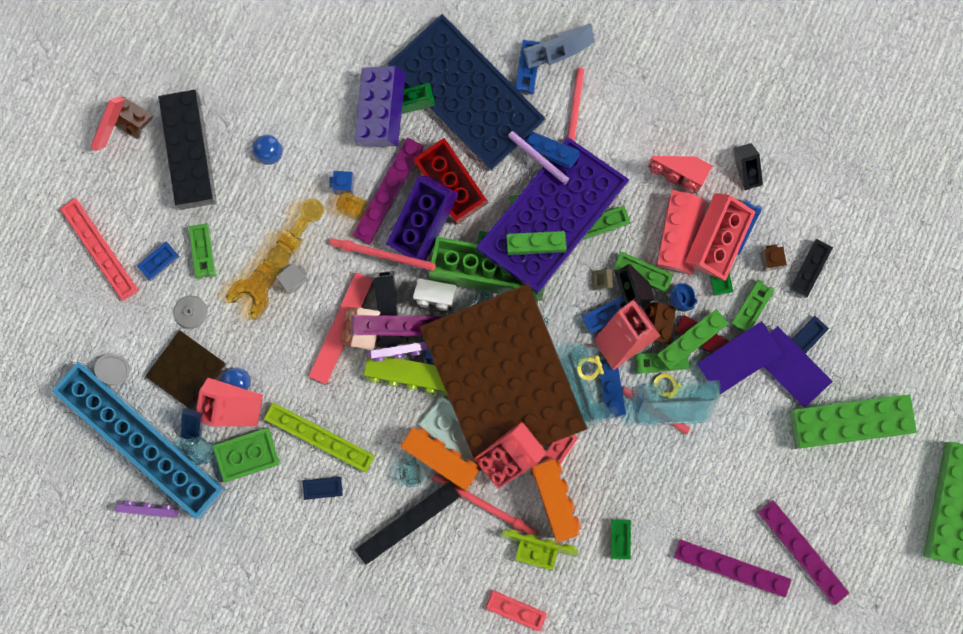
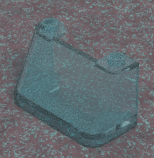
M583 343L575 346L560 359L587 427L620 417L617 407H608L605 401L595 403L588 381L582 379L578 374L577 367L581 366V372L585 375L583 368L592 365L588 361V357H592L597 353L593 343Z
M708 381L699 384L697 391L694 394H690L689 398L663 399L662 390L659 385L655 383L636 385L632 387L634 420L637 424L643 426L706 422L709 420L720 395V381Z

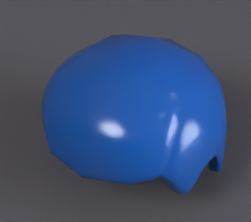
M264 134L258 137L252 145L254 156L264 165H272L282 157V145L272 135Z
M679 283L670 291V302L678 311L686 312L695 308L694 306L698 300L695 298V292L690 285Z
M239 367L227 370L220 379V382L246 390L251 386L250 375L246 370Z

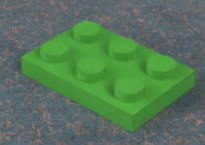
M270 428L213 445L224 483L281 465Z

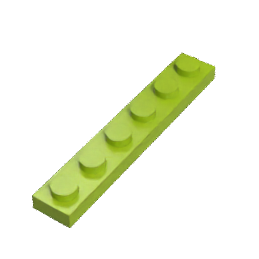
M274 402L264 420L366 473L376 456Z

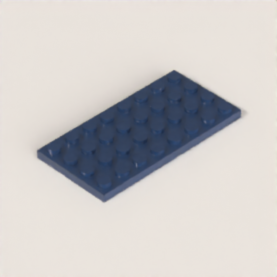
M443 14L388 63V66H396L406 73L405 83L409 88L430 83L435 106L429 108L490 171L497 167L518 147L508 137L510 132L513 131L525 140L546 121V118Z

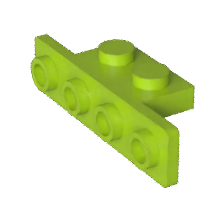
M513 529L503 530L501 538L519 542L515 562L549 571L554 570L557 553L577 557L579 552L573 545L564 544L561 546L557 545L554 540H538L535 535L526 534V536H523Z

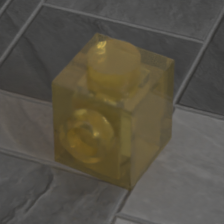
M344 192L343 196H339L336 206H338L337 210L339 213L360 221L367 202L364 199Z

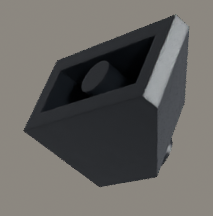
M752 143L734 148L735 164L745 191L762 186L760 154Z
M627 264L615 272L625 305L634 300L640 307H643L655 300L649 281L631 264Z

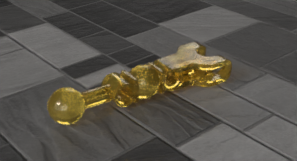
M310 198L302 203L300 207L301 217L291 230L285 229L275 242L278 245L272 246L268 250L267 260L264 258L248 279L238 280L232 285L225 296L226 301L235 303L243 295H250L253 304L248 312L249 317L257 320L269 306L268 290L277 279L276 276L281 273L280 269L289 264L291 254L294 255L303 240L299 237L310 222L318 221L324 214L323 204L319 200Z

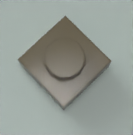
M606 268L592 271L594 290L600 291L613 288L612 269Z

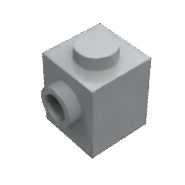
M295 263L285 265L281 269V273L276 276L290 294L308 281L305 277L307 272L301 265L297 267Z

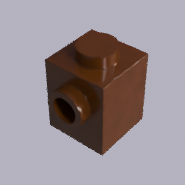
M777 244L769 245L760 253L764 272L783 269L787 265L783 246L777 247Z

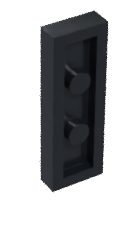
M815 239L789 290L807 298L833 247Z

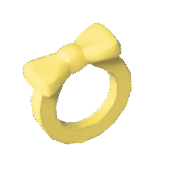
M595 355L594 358L585 357L578 362L577 373L582 379L593 380L599 373L601 375L604 374L598 355ZM587 361L597 363L598 366L590 376H585L581 372L582 364Z
M660 374L655 378L653 387L658 395L668 397L667 399L671 401L682 385L680 383L677 384L672 375ZM668 378L672 381L674 389L671 393L661 392L658 389V382L661 379Z

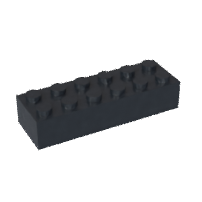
M194 89L158 96L175 206L179 210L217 204L199 93Z

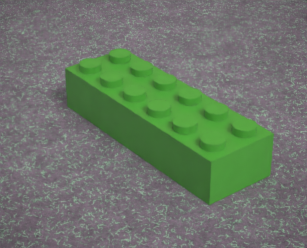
M436 237L431 260L436 266L434 271L429 270V280L502 294L524 285L476 250L478 244ZM544 288L539 294L533 292L535 299L542 301Z
M910 394L790 411L795 449L917 433Z
M951 441L945 442L923 557L963 566V444Z

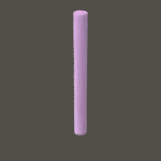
M510 132L508 137L563 184L569 181L565 174L516 133Z

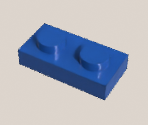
M166 241L138 264L137 267L149 281H152L180 256Z

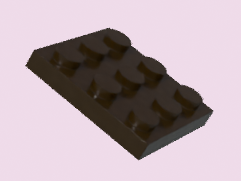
M179 330L145 377L190 410H193L198 404L199 391L207 378L215 380L227 363Z

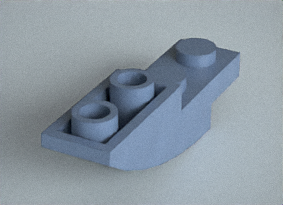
M592 24L556 34L554 39L524 48L527 67L532 68L544 63L551 65L586 49L595 42Z

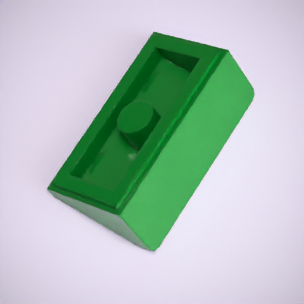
M430 83L404 89L402 114L435 106Z

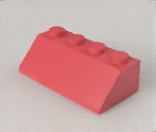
M671 191L655 267L693 275L694 268L686 264L685 260L703 222L707 201L691 193Z
M715 193L685 263L700 272L726 281L755 211L731 195Z

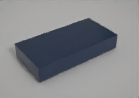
M813 316L794 336L792 341L806 354L829 328L816 316Z
M187 408L183 409L181 422L182 438L200 442L202 438L203 413Z
M342 477L302 480L304 500L343 496Z

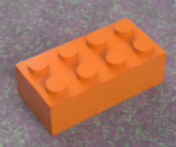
M413 427L400 447L467 491L479 473V470H477L478 465L469 459L467 462L462 460V454L453 448L450 451L444 448L446 444L435 437L434 440L429 438L430 433L423 428L418 427V429H415Z
M553 457L539 461L531 469L555 540L558 543L579 536L578 530L582 528L577 516H573L572 511L575 510L572 499L567 497L566 492L569 489L564 478L561 479L560 473H563L560 462Z

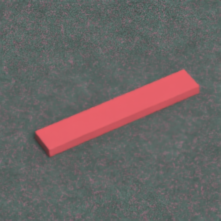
M75 198L61 207L60 210L120 299L125 301L138 292L139 289L78 199Z
M356 272L310 372V378L326 385L328 384L345 346L342 345L343 341L341 340V332L346 326L344 321L345 312L349 307L362 308L374 282L373 279Z

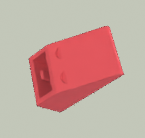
M652 156L647 167L650 168L649 171L653 174H661L666 177L668 182L672 184L678 183L683 186L685 191L697 194L713 165L693 156Z
M632 300L613 316L594 341L612 369L615 370L659 338L660 334L643 309Z
M207 378L199 391L197 412L203 413L204 424L213 427L257 426L263 395Z
M521 422L477 455L474 460L499 489L536 465L547 452L523 422Z

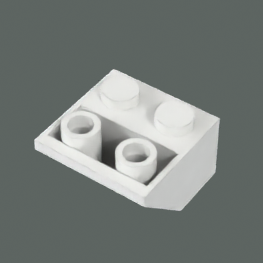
M418 278L413 299L420 308L429 309V306L436 307L437 311L448 312V310H453L457 287L452 284Z

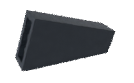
M395 271L375 273L374 285L377 310L380 311V315L399 316ZM380 335L381 344L386 346V348L401 344V336Z

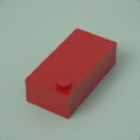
M445 138L413 159L424 176L436 180L459 194L450 211V215L456 223L460 224L489 203Z

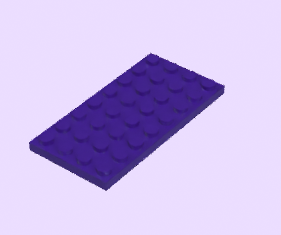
M569 137L563 144L579 150L580 153L573 166L568 169L549 161L565 174L569 181L563 184L543 167L476 247L479 253L522 284L529 283L532 291L536 294L542 291L629 183L627 177ZM565 231L566 252L508 255L507 234Z

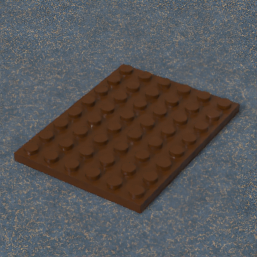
M529 283L420 326L473 458L521 422H523L542 447L588 429Z

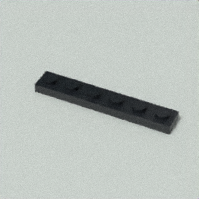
M451 481L447 482L354 550L365 565L369 564L455 502L461 495Z

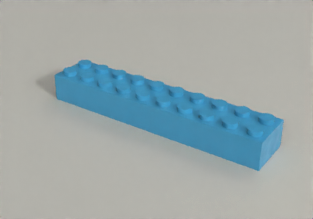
M77 362L52 390L54 394L195 519H201L227 490L199 464L187 458L182 449L113 388L102 382L84 363Z

